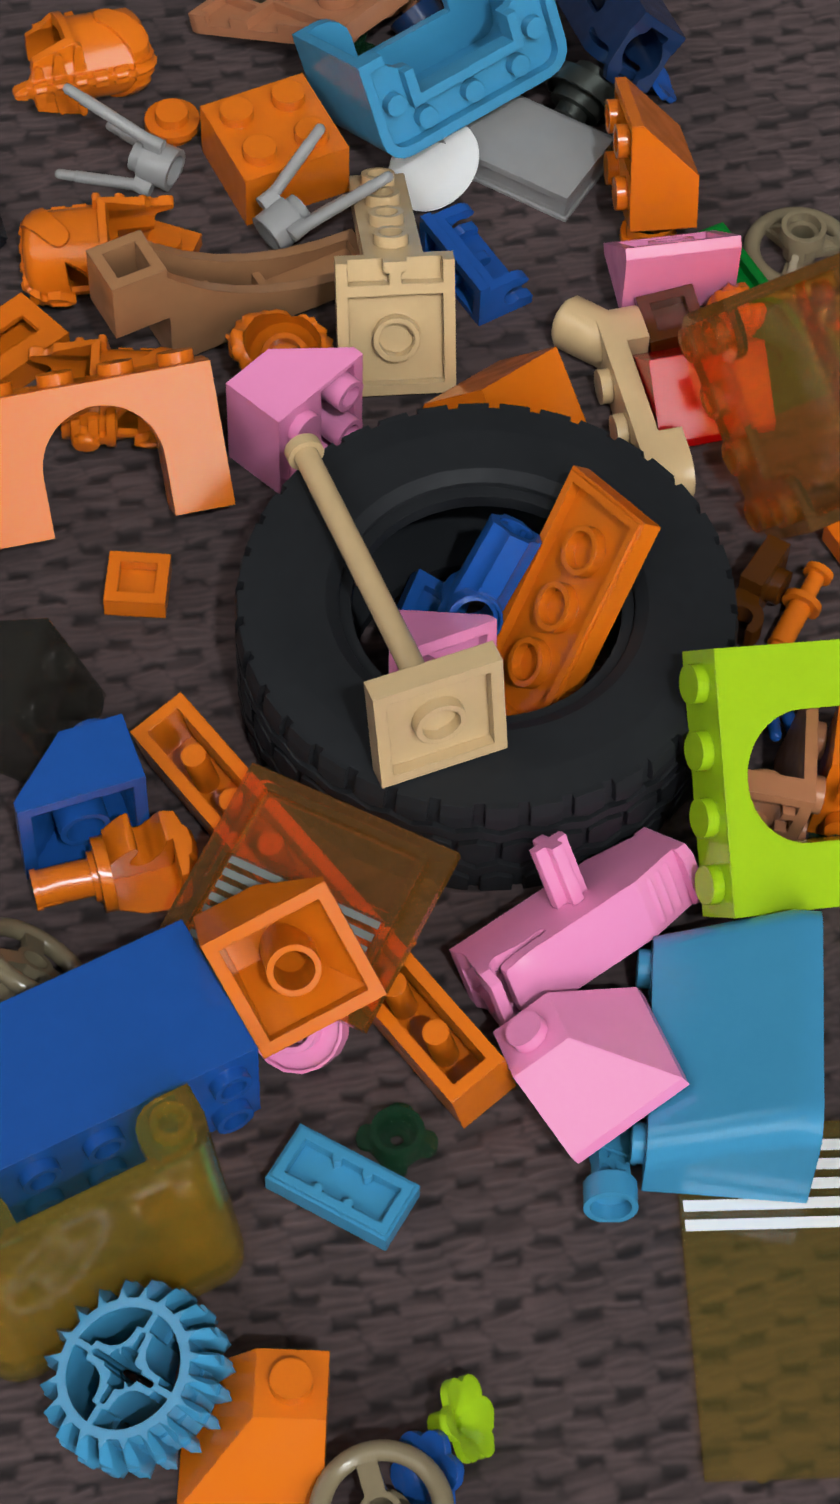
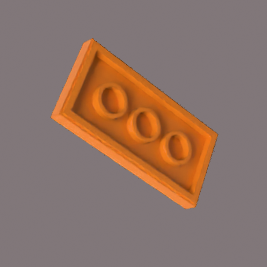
M573 465L540 533L542 544L502 612L503 625L497 635V649L503 659L506 716L532 712L550 706L573 694L584 685L661 529L657 523L588 468Z

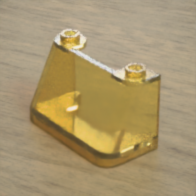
M188 1083L155 1098L145 1105L138 1115L135 1132L139 1148L146 1159L145 1162L18 1223L14 1220L8 1206L0 1198L1 1378L6 1381L22 1382L52 1370L48 1367L44 1356L61 1353L65 1345L60 1340L56 1329H70L73 1331L80 1321L77 1317L75 1306L86 1307L91 1311L98 1308L99 1289L112 1291L119 1298L125 1280L137 1281L146 1288L153 1279L166 1283L173 1290L175 1288L179 1290L185 1289L194 1297H198L226 1283L237 1275L244 1260V1240L204 1111Z

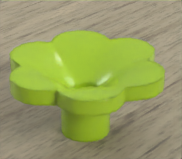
M465 1374L458 1378L444 1380L440 1388L443 1407L441 1411L429 1414L427 1419L428 1430L438 1429L443 1431L448 1436L450 1442H452L455 1454L462 1463L470 1464L478 1459L491 1457L495 1451L494 1435L492 1433L494 1428V1407L492 1402L482 1395L478 1379L472 1374Z

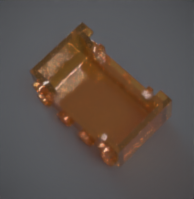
M837 253L688 312L683 317L682 328L678 332L681 351L685 358L694 364L702 385L700 388L702 406L707 415L715 420L722 437L721 452L724 463L729 472L737 477L745 497L743 502L745 518L749 526L756 533L764 531L767 536L771 534L779 539L812 533L840 521V253Z

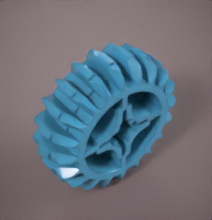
M153 1279L146 1288L137 1281L125 1280L119 1296L111 1290L99 1289L98 1308L93 1311L87 1306H75L77 1317L80 1321L73 1331L70 1329H56L59 1339L65 1345L61 1353L44 1356L48 1367L57 1373L54 1377L39 1385L44 1391V1395L53 1401L43 1413L47 1416L49 1423L59 1429L55 1436L59 1439V1443L67 1450L75 1453L78 1456L77 1460L93 1470L98 1468L111 1477H121L123 1479L128 1472L138 1478L151 1479L156 1463L166 1470H178V1450L182 1447L190 1453H202L200 1441L196 1435L203 1427L208 1430L221 1429L219 1420L211 1414L215 1404L228 1403L233 1400L230 1396V1391L219 1384V1382L236 1373L233 1362L223 1355L232 1344L229 1342L227 1335L216 1327L219 1322L216 1320V1315L205 1305H199L197 1298L187 1290H179L178 1288L173 1290L166 1283ZM179 1363H180L178 1378H177V1381H175V1379H176V1370H177L178 1365H179ZM129 1370L137 1376L143 1375L154 1384L149 1388L138 1381L133 1382L123 1375V1371Z

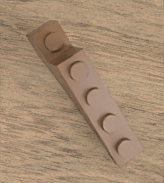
M352 228L316 241L253 253L211 254L180 250L148 241L141 230L86 250L90 298L116 339L149 326L162 347L172 349L192 347L193 355L227 343L226 334L232 331L235 327V322L242 319V316L245 314L261 312L262 310L280 309L294 316L335 300L334 256L360 255L356 233Z

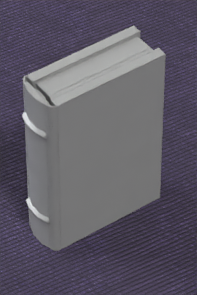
M521 95L466 125L474 134L479 146V164L473 181L563 222L568 220L603 175L604 152L613 151V136ZM443 139L438 141L439 143L446 144Z

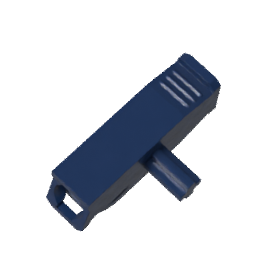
M557 0L584 49L604 64L603 75L606 80L614 85L615 77H627L643 93H647L670 56L686 40V37L662 0ZM629 59L640 66L639 71L632 67Z

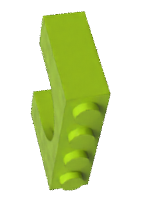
M840 639L683 651V667L679 675V689L687 708L689 732L684 743V754L687 765L692 772L694 800L690 806L689 819L692 831L697 837L699 867L695 874V891L699 901L702 903L703 917L736 919L762 916L792 909L815 910L840 907V836L792 841L778 835L759 816L752 802L748 786L750 755L756 740L767 725L777 717L793 710L840 706Z

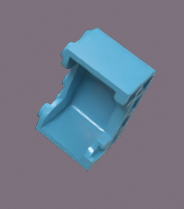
M442 0L444 9L359 56L348 29L335 20L321 19L293 33L292 37L307 81L334 124L395 158L405 159L421 152L546 81L560 70L565 62L567 42L555 0Z

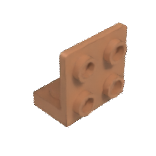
M819 708L799 709L775 756L774 770L748 769L749 792L759 816L775 833L792 841L806 838L808 818L810 814L818 815L825 799L826 777L817 775V760H821L826 747L828 726L826 722L819 721Z

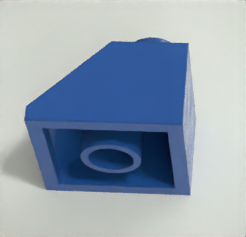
M122 714L104 719H87L78 723L73 728L59 731L13 802L23 868L27 879H30L29 869L35 868L36 870L86 858L85 851L91 850L89 837L100 835V830L121 814H128L132 828L141 825L149 819L146 776Z

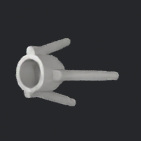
M66 83L63 86V92L106 120L105 127L108 131L133 146L128 158L127 167L135 172V177L130 178L66 169H57L55 177L78 183L132 190L147 197L151 195L155 187L169 192L183 171L186 158L185 151L166 143L165 139L148 133L89 94L84 93L72 84Z
M319 123L315 125L308 137L304 139L271 187L256 198L257 203L263 210L252 219L253 224L260 236L273 250L290 247L313 228L390 183L394 178L393 173L386 171L311 213L297 196L291 194L286 199L281 197L282 192L324 134L325 126Z

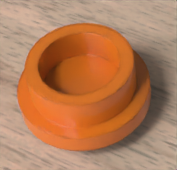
M168 98L155 102L147 109L144 117L145 129L148 133L165 139L166 143L175 147L189 142L198 133L200 128V115L197 108L190 102L178 98Z

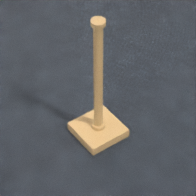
M303 433L293 437L285 446V457L293 469L300 471L399 671L363 682L372 766L381 788L399 784L508 748L503 659L493 640L427 662L424 661L322 460L324 448L319 438L311 433Z

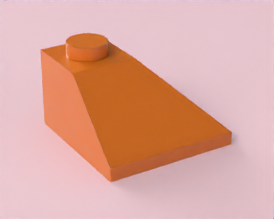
M323 876L253 885L193 917L199 945L264 1059L387 995L385 988Z
M255 1348L228 1358L233 1362L236 1373L220 1381L219 1384L230 1391L233 1401L215 1404L211 1414L217 1417L221 1429L208 1430L203 1427L196 1435L200 1441L202 1453H190L183 1447L181 1448L177 1504H309L316 1480L326 1467L330 1351Z

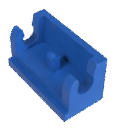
M467 203L455 204L435 214L428 212L421 215L419 238L423 252L453 250L455 258V298L478 326L532 302L533 295L527 288L521 287L528 282L529 278L522 270L509 272L480 237L478 228L472 221L452 228L457 221L467 219L473 215L474 211Z

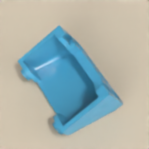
M792 909L654 936L651 940L650 949H638L635 987L648 989V1002H651V1010L690 1085L645 1117V1123L637 1122L631 1127L629 1161L630 1164H642L641 1191L807 1203L821 1151L824 1129L822 911Z

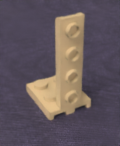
M383 167L365 169L361 172V175L349 176V192L386 171L392 172L394 178L390 183L351 206L360 255L334 256L337 348L354 347L363 353L362 397L444 393L456 386L455 258L453 250L423 252L404 173L395 174L392 169Z

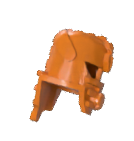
M103 8L76 15L72 11L65 12L64 15L60 11L49 12L41 21L32 24V29L24 33L26 56L28 61H30V76L28 80L15 85L12 88V93L17 101L33 99L38 112L60 113L62 115L81 114L86 116L88 109L63 92V86L66 83L72 84L93 98L109 95L112 97H123L136 94L150 84L152 80L151 75L155 71L157 56L154 54V49L149 42V36L141 20L130 9Z
M92 193V205L85 203L72 205V207L58 206L51 207L48 210L44 208L32 210L23 218L18 231V235L21 237L19 254H21L20 272L23 274L22 290L28 293L30 300L36 305L68 307L77 304V295L90 294L86 250L137 230L143 232L154 229L156 214L174 208L173 196L161 195L152 198L151 196L139 195L138 197H125L122 193H115L114 197H101L99 193Z
M100 334L98 339L84 340L82 337H77L72 342H55L50 348H43V346L30 347L28 359L31 362L48 365L52 371L72 369L73 378L97 374L96 364L116 359L132 358L134 367L156 364V353L171 350L172 348L158 347L156 349L140 348V350H134L133 348L118 347V349H111L107 336ZM93 406L85 408L69 416L61 423L62 439L71 440L73 448L81 452H93L101 444H105L107 447H117V440L124 438H134V445L136 447L158 448L154 435L146 422L135 413L120 407Z

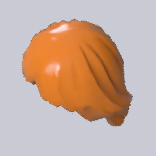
M280 309L262 310L261 312L245 314L242 316V319L235 322V327L225 336L228 340L229 356L232 360L239 363L241 370L267 349L334 348L333 339L327 336V329L319 324L314 316L309 317L304 313L298 316H291L287 311Z

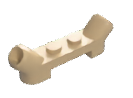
M578 295L567 299L560 306L553 320L551 330L554 347L557 346L558 349L597 367V370L594 371V387L600 405L609 404L612 415L609 416L610 437L613 440L620 437L644 451V458L647 461L651 458L655 459L674 475L676 486L682 483L694 497L696 486L695 470L682 427L658 430L632 356L648 352L650 336L639 307L632 305L607 310Z

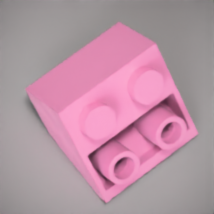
M354 347L267 349L226 382L229 457L280 494L282 485L297 471L289 465L284 454L286 444L293 437L303 433L314 434L319 438L325 449L332 443L336 446L340 445L342 437L363 427V353Z

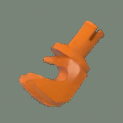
M162 810L156 812L144 823L133 828L128 814L124 813L100 830V835L89 837L91 850L85 851L86 858L35 870L34 868L28 870L38 911L95 896L97 902L103 901L106 913L114 911L143 914L180 909L192 902L195 891V878L198 874V848L192 831L182 824L174 811Z

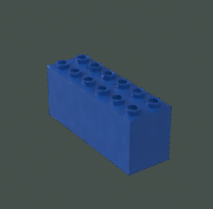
M182 919L0 1002V1241L4 1237V1232L24 1222L30 1221L32 1224H42L56 1218L66 1209L68 1201L91 1190L96 1194H103L118 1188L127 1181L132 1170L153 1160H156L159 1164H165L180 1158L190 1150L193 1141L215 1130L220 1134L237 1131L253 1118L255 1111L261 1109L258 1047Z

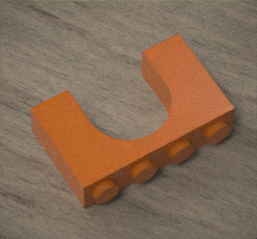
M185 347L156 353V364L134 367L132 358L116 359L96 364L97 374L73 378L72 369L50 371L35 375L37 385L12 389L11 380L0 381V549L55 539L43 475L44 453L53 432L65 419L80 410L93 406L120 407L135 413L146 422L157 443L169 509L176 516L235 505L210 360L203 355L194 356L192 347Z

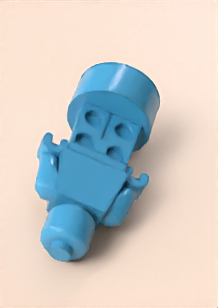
M629 1128L589 1156L591 1174L583 1181V1211L588 1218L596 1222H624L634 1217L639 1210L637 1180L631 1175L630 1165L636 1166L637 1164H630L629 1161L631 1130Z

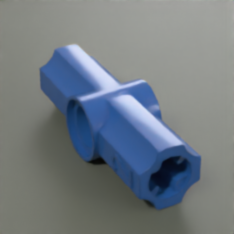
M492 513L461 569L451 574L444 582L441 590L442 602L436 612L463 613L458 610L463 604L469 601L484 602L485 605L481 610L468 614H485L496 618L498 635L503 625L502 612L542 544L540 535L527 527L523 521L505 513L503 515Z

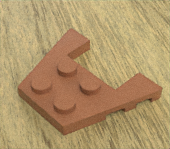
M206 0L190 11L188 15L192 31L197 34L295 44L292 34L321 19H331L345 26L355 43L360 36L382 20L393 16L400 7L410 0H266L263 3L253 0Z

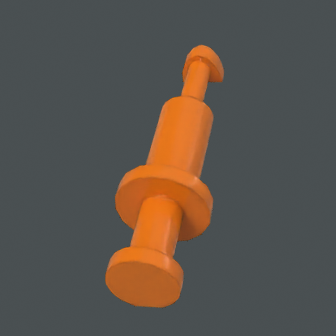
M816 561L806 563L803 569V574L806 578L800 589L788 588L782 596L781 601L785 610L767 641L768 644L794 643L807 619L813 620L819 617L822 605L816 596L821 587L830 585L834 578V574L829 567Z

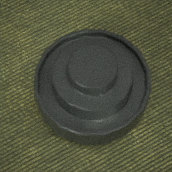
M579 60L577 64L565 61L560 70L545 81L547 88L551 92L550 98L556 105L554 110L589 126H596L598 123L605 125L606 99H614L615 85L606 80L602 68L586 60Z

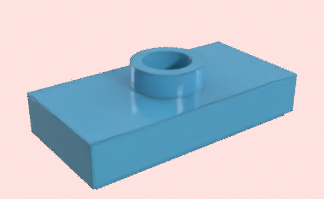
M301 1123L265 1177L266 1189L384 1251L388 1249L420 1197V1185Z

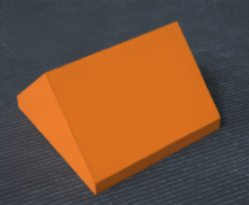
M557 346L499 360L424 403L423 406L424 409L447 405L449 410L458 409V404L489 403V408H499L500 404L530 407V412L540 414L542 409L570 416L571 422L578 425L581 420L586 422Z

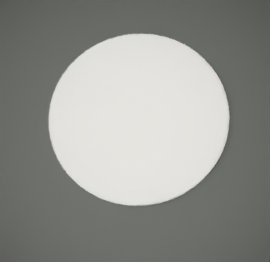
M467 126L445 137L443 140L446 144L437 142L405 159L391 157L389 169H392L395 174L404 173L414 211L427 212L443 208L458 199L471 184L479 164V146L474 134Z

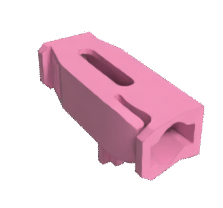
M643 827L634 833L633 837L578 865L564 832L557 831L550 837L543 834L536 837L532 841L534 847L529 851L544 888L449 949L469 998L477 1007L487 1009L498 1025L502 1026L513 1018L517 1012L524 1010L545 993L577 991L651 941L654 936H658L692 904L696 905L700 902L695 891V874L698 865L694 854L688 846L681 841Z

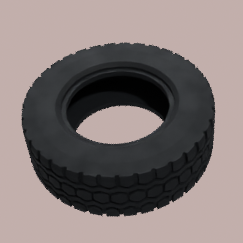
M489 403L458 404V409L449 410L447 405L418 409L417 415L408 416L407 412L379 420L375 428L371 429L367 425L342 437L340 445L336 446L332 443L324 449L322 460L393 600L403 593L410 575L418 569L427 572L437 579L450 576L459 571L492 513L496 515H503L505 513L523 521L527 527L540 535L573 465L593 471L661 527L603 644L608 659L589 682L573 694L550 706L532 712L506 716L508 748L383 789L372 766L363 683L383 675L370 661L359 641L373 617L300 471L297 470L282 485L280 494L275 493L261 513L259 523L255 524L240 564L235 589V643L239 706L248 740L262 771L265 770L268 781L283 801L288 800L291 811L311 830L316 826L318 827L321 838L344 853L350 849L354 852L356 860L380 871H384L388 867L393 869L394 876L425 884L426 879L436 881V887L468 890V885H479L480 891L511 890L512 884L522 883V887L525 889L543 885L529 851L534 847L532 841L542 834L550 837L557 831L564 832L579 865L583 861L633 837L634 833L643 827L657 832L665 823V818L670 820L688 799L691 790L693 791L692 772L687 765L684 754V743L689 728L686 703L679 689V675L683 667L682 652L736 647L738 607L732 570L724 546L720 545L718 533L707 514H700V504L682 483L676 486L674 475L655 459L651 458L647 461L644 458V451L620 437L613 440L609 437L608 431L582 420L578 425L571 422L570 416L542 409L540 414L530 412V407L500 404L499 408H489Z

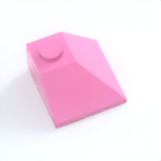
M637 987L547 992L493 1031L513 1078L570 1157L578 1164L690 1085L644 994Z

